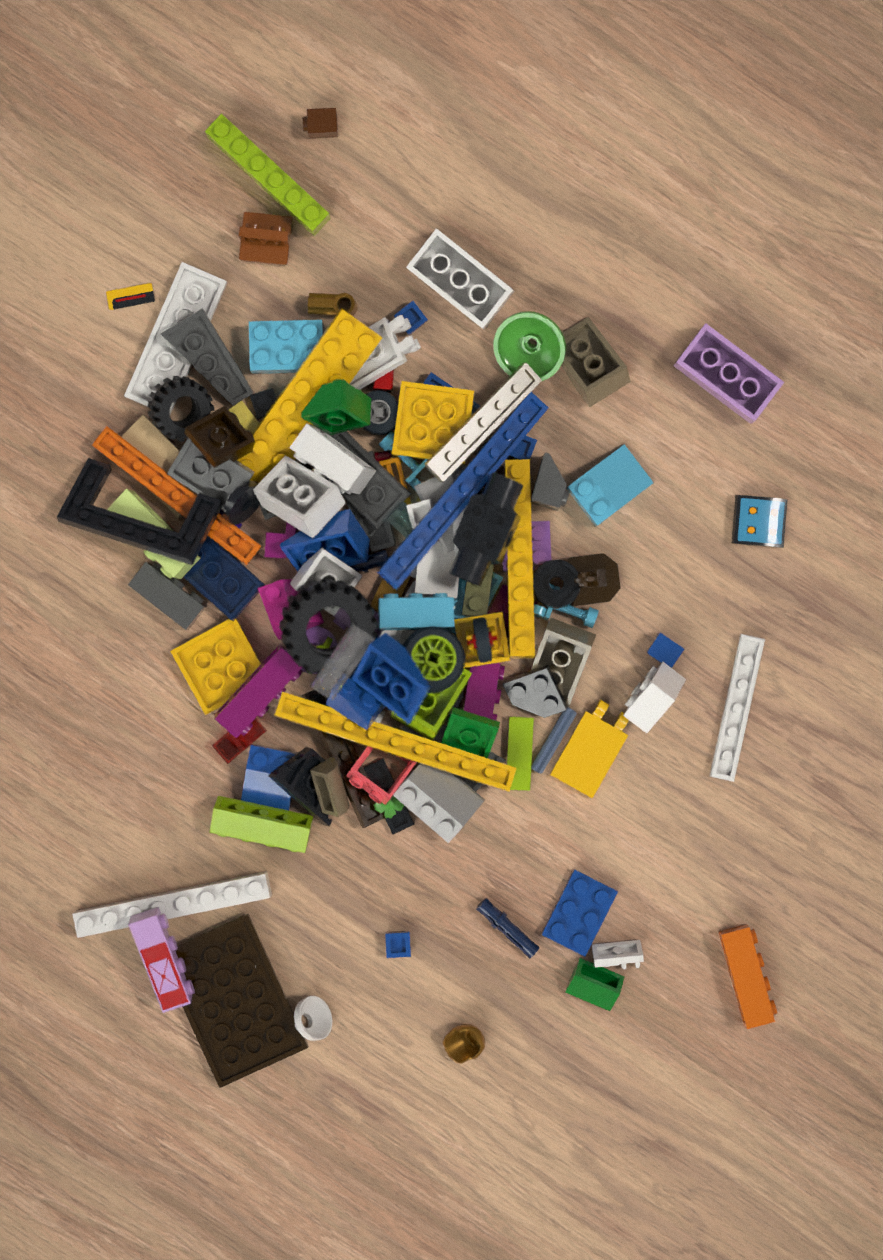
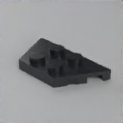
M305 747L272 771L268 777L320 823L330 827L332 819L328 818V814L322 813L310 772L311 769L324 762L325 759L313 748Z

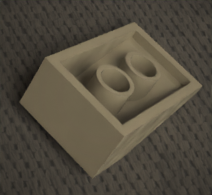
M589 317L563 332L566 354L561 366L589 407L631 382L627 366Z
M550 618L531 670L549 665L569 707L596 634Z

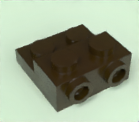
M226 406L185 428L186 436L214 468L228 460L235 462L253 451L255 440L252 433L239 423L238 417L233 412H230Z

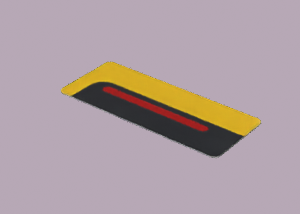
M152 283L106 292L109 310L155 302Z

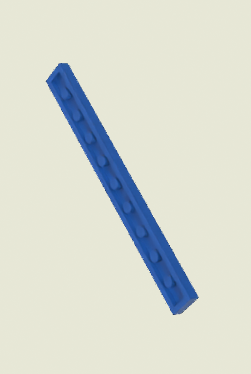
M530 392L379 569L377 573L394 589H397L465 509L471 496L476 495L486 484L491 472H496L548 410L549 407L536 395Z

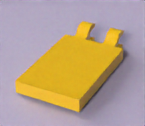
M602 700L598 702L592 714L585 711L550 773L551 776L592 799L628 737V734L622 731L629 720L623 716L624 713L622 711L613 726L601 720L609 707V704Z

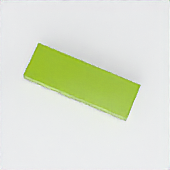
M509 716L507 765L517 768L510 790L530 791L533 717Z

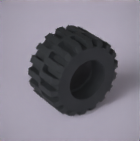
M173 376V380L169 378L164 379L163 385L158 383L155 386L158 389L156 393L151 392L150 397L152 401H148V407L151 411H148V414L152 419L153 425L170 439L184 442L185 438L188 439L185 434V428L211 414V411H215L211 403L213 401L211 395L207 393L208 391L203 386L188 377L183 376L180 378L179 376ZM189 396L192 400L190 414L180 421L171 420L170 407L172 403L179 397Z

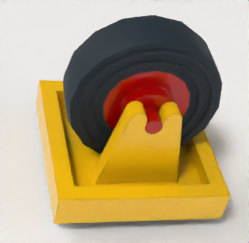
M503 612L454 619L456 637L464 649V668L510 661Z

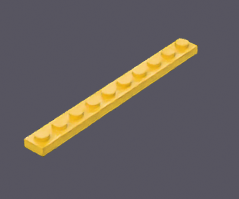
M282 692L275 712L276 717L507 792L510 791L517 769L377 722H373L369 729L365 730L331 707Z

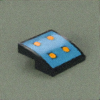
M735 495L731 543L784 548L788 499Z

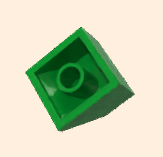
M336 379L320 387L302 411L301 418L329 435L370 425L371 398L347 383L346 380Z

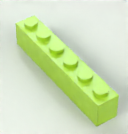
M222 113L205 130L208 139L313 236L331 219L330 214Z

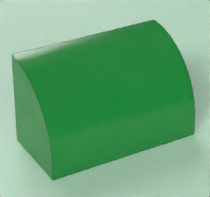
M580 958L574 968L565 993L611 1011L621 993L625 976L603 967H595L594 963Z

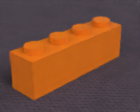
M745 924L719 931L745 1028L751 1029L775 1022L774 1015L777 1014L774 1000H769L767 991L771 990L768 977H763L761 968L764 967V961L761 953H757L754 944L758 943L755 930H750V927Z

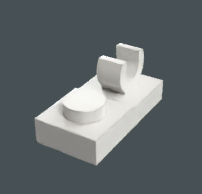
M640 940L592 944L595 967H609L621 964L624 970L627 963H635L636 968H639L640 962H644Z

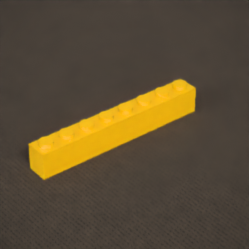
M530 459L505 460V477L523 485L514 507L515 512L521 519L507 550L510 659L534 658Z

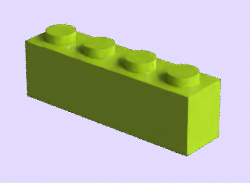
M218 796L213 808L209 833H214L221 837L237 838L245 842L265 844L268 847H279L292 852L305 853L310 837L313 816Z

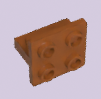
M244 212L243 224L239 228V238L241 240L240 261L286 266L288 264L292 217Z

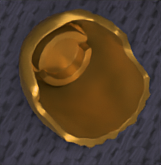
M462 1024L454 1027L444 1037L443 1046L453 1061L462 1064L480 1056L485 1048V1037L476 1026Z

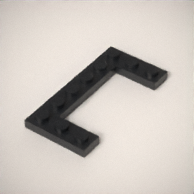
M88 458L57 515L58 522L193 565L222 507V501L199 493L179 533L94 506L112 469L110 464Z

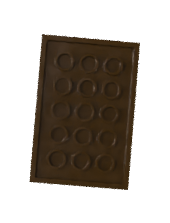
M249 913L177 946L176 954L185 963L186 972L184 974L186 980H191L195 992L192 994L191 1004L182 1007L219 1088L309 1047L306 1039L295 1027L294 1012Z

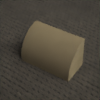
M330 757L311 769L310 772L322 813L340 817L349 809V801L338 762L334 757Z

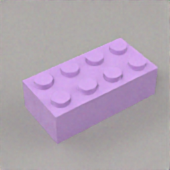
M706 323L673 365L750 424L756 421L784 383Z

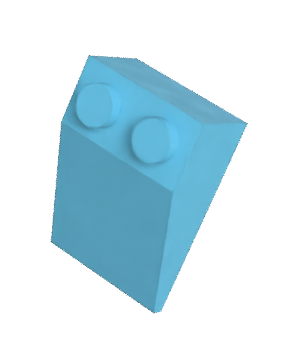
M624 444L566 489L570 491L571 496L596 527L654 482Z

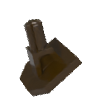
M606 554L567 558L568 563L573 565L578 571V578H575V583H579L580 586L579 595L573 602V606L610 602L620 590L618 564Z

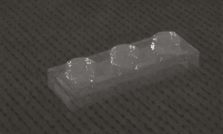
M352 623L310 686L333 701L365 654L369 644L373 642L374 637Z

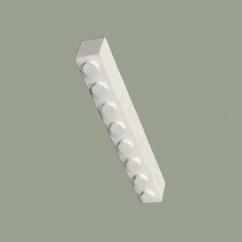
M265 871L77 910L73 913L77 938L128 928L130 916L159 907L161 914L165 913L167 919L267 899L272 896L268 872Z

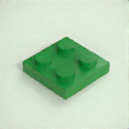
M453 707L441 743L488 758L500 722Z

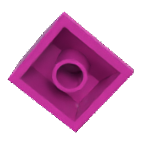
M293 579L278 580L258 588L272 629L278 640H281L280 635L282 634L279 627L280 621L283 620L281 615L283 607H288L289 602L287 600L291 595L295 597L299 593L290 585ZM320 611L315 613L310 619L307 629L324 623Z

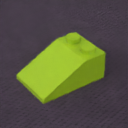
M429 657L428 662L434 663L435 658ZM464 668L460 678L452 686L438 693H427L410 724L393 711L390 717L422 736L434 740L471 677L472 672Z

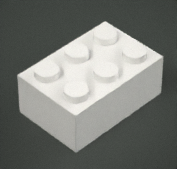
M310 424L305 425L290 446V449L296 452L294 454L296 459L304 464L308 463L314 466L313 471L316 474L334 481L333 484L342 493L346 492L349 495L351 493L360 494L376 472L373 467L336 439Z
M286 455L253 489L263 508L312 538L345 504L335 484Z

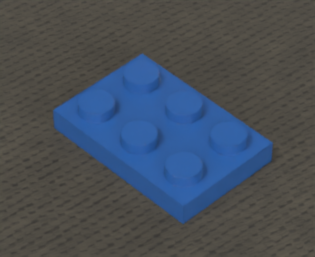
M574 869L541 934L585 957L618 891Z

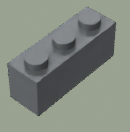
M155 561L152 565L149 562H145L128 586L182 628L189 630L206 608L202 604L204 599L193 591L189 594L182 588L185 585L177 578L172 577V579H169L160 570L161 566Z

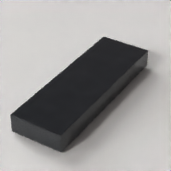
M384 758L364 767L368 779L386 792L395 782ZM405 805L402 811H396V815L391 819L385 818L393 835L415 824Z

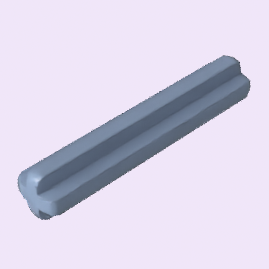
M567 707V710L562 712L531 765L534 771L540 774L543 773L577 714L576 711Z

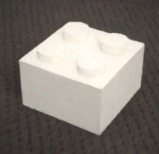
M664 662L658 668L653 666L645 676L646 679L642 684L639 683L634 688L630 698L625 703L628 708L623 716L646 733L649 732L673 704L686 681L683 676Z

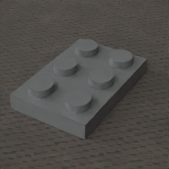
M188 438L167 474L197 494L201 493L221 500V510L226 512L224 506L230 494L237 487L248 485L247 481L251 480L255 472L237 460L235 462L228 460L214 468Z

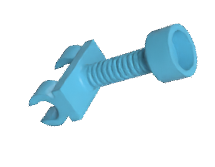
M391 431L379 443V446L384 451H392L394 432ZM398 456L412 469L413 473L405 481L416 491L414 486L421 483L416 476L426 467L424 464L428 459L419 464L412 457Z
M549 583L553 590H560V587ZM534 604V616L548 621L552 610H555V608L548 607L546 609ZM572 605L556 609L576 618H581L583 625L589 628H593L599 610L591 607L583 611Z

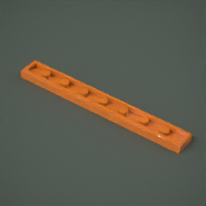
M106 426L92 446L186 518L197 495L169 476L165 470ZM218 513L208 533L209 537L245 565L249 564L262 547L237 526L230 524L220 513Z

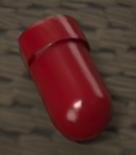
M390 451L375 452L374 456L379 462L390 459L392 454Z

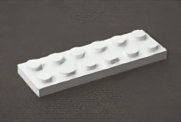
M184 262L181 263L124 397L148 407V401H152L150 394L151 392L156 393L158 389L155 386L158 383L163 385L164 379L169 378L173 380V376L187 377L192 364L161 333L202 308L211 321L226 288L227 281ZM177 399L172 403L170 407V415L172 413V410L175 406Z

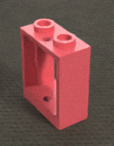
M367 746L346 777L349 778V782L358 789L363 788L367 791L373 801L377 803L382 802L386 805L417 762L399 757L407 765L390 789L385 792L357 771L374 749Z

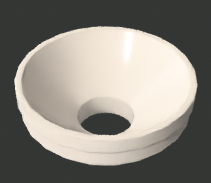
M309 996L299 1001L294 1012L295 1027L307 1040L319 1041L326 1038L332 1029V1014L325 1001L317 996ZM302 1015L308 1019L307 1028L303 1026Z

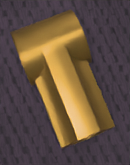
M309 293L308 314L336 316L340 311V303L343 300H350L352 305L347 312L354 316L357 312V303L348 293Z

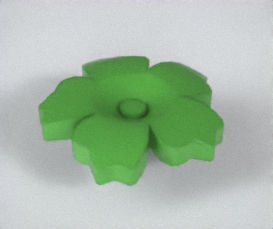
M392 796L386 805L381 802L375 803L374 807L379 813L384 812L385 818L391 819L396 815V811H402L404 805Z

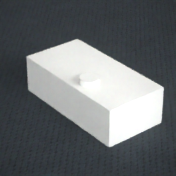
M437 228L406 267L484 330L514 293L512 288Z

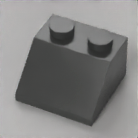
M544 453L531 496V504L558 511L561 506L564 507L566 505L570 491L565 490L567 484L549 453Z

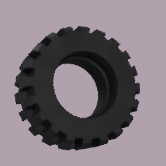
M324 579L320 583L317 580L311 581V586L307 588L301 586L298 588L299 593L295 597L291 595L287 600L289 602L288 607H283L281 613L283 620L280 621L279 627L282 631L280 635L282 642L294 662L299 667L302 666L310 674L315 672L319 677H327V674H331L333 677H340L342 671H346L349 674L354 671L353 666L360 663L369 644L377 639L378 635L375 629L378 628V623L374 617L375 612L367 599L355 587L347 585L344 581L338 580L334 582L332 579ZM339 607L348 614L351 621L350 630L346 638L332 648L322 649L313 646L306 635L310 619L315 613L324 608Z

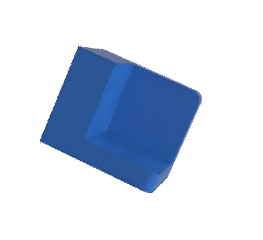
M658 633L656 635L657 638L647 653L659 662H664L672 668L684 651V648L662 633Z

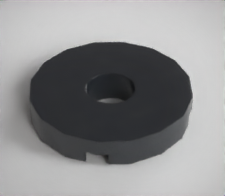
M247 481L248 485L245 487L241 485L230 494L224 506L226 512L223 513V517L230 524L238 525L244 522L258 509L260 502L253 491L259 484L258 482Z
M564 560L546 561L534 573V595L540 603L549 608L559 609L567 607L575 601L580 592L579 583H575V578H578V571L573 565ZM556 577L562 579L564 586L560 590H553L549 585L551 579Z

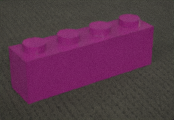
M501 662L470 667L469 671L472 672V675L467 683L463 711L497 721V714H494L493 710L494 704H499L501 690L497 689L498 680H503L505 666H502Z
M280 643L214 714V719L235 738L240 734L244 736L252 728L253 724L251 722L257 716L261 718L270 708L268 704L274 698L278 700L282 692L286 691L284 687L290 680L294 682L300 677L303 672L301 670L302 666L299 667L294 662L286 647Z

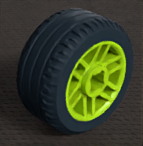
M435 626L424 627L413 632L402 644L431 687L428 693L444 691L460 678L465 666L464 649L461 642L450 631ZM429 657L435 658L434 663L428 662Z

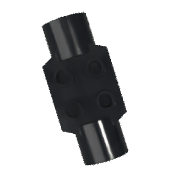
M491 472L483 494L471 496L452 540L459 550L449 572L451 575L481 587L489 566L502 564L521 519L514 510L523 488L521 483Z

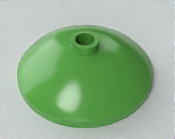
M523 311L509 316L501 323L494 336L493 349L498 364L509 376L522 363L526 362L544 381L552 377L561 367L566 354V343L562 331L549 317L537 312ZM530 339H535L537 344H531Z

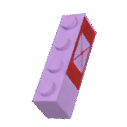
M159 907L130 916L128 925L162 1012L191 1004L192 994L195 993L191 980H186L184 974L186 972L185 963L176 954L175 950L178 949L174 936H169L167 930L169 923L165 913L161 914Z

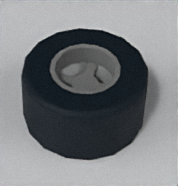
M381 390L371 391L366 394L371 398L370 425L362 428L368 433L377 436L386 435L393 431L396 426L398 402L395 397Z

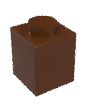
M336 108L307 109V117L302 119L303 132L308 131L309 139L338 137Z

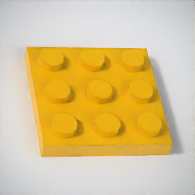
M401 381L392 455L429 460L471 417L474 390Z
M237 618L234 622L228 619L170 651L205 715L220 708L261 664Z

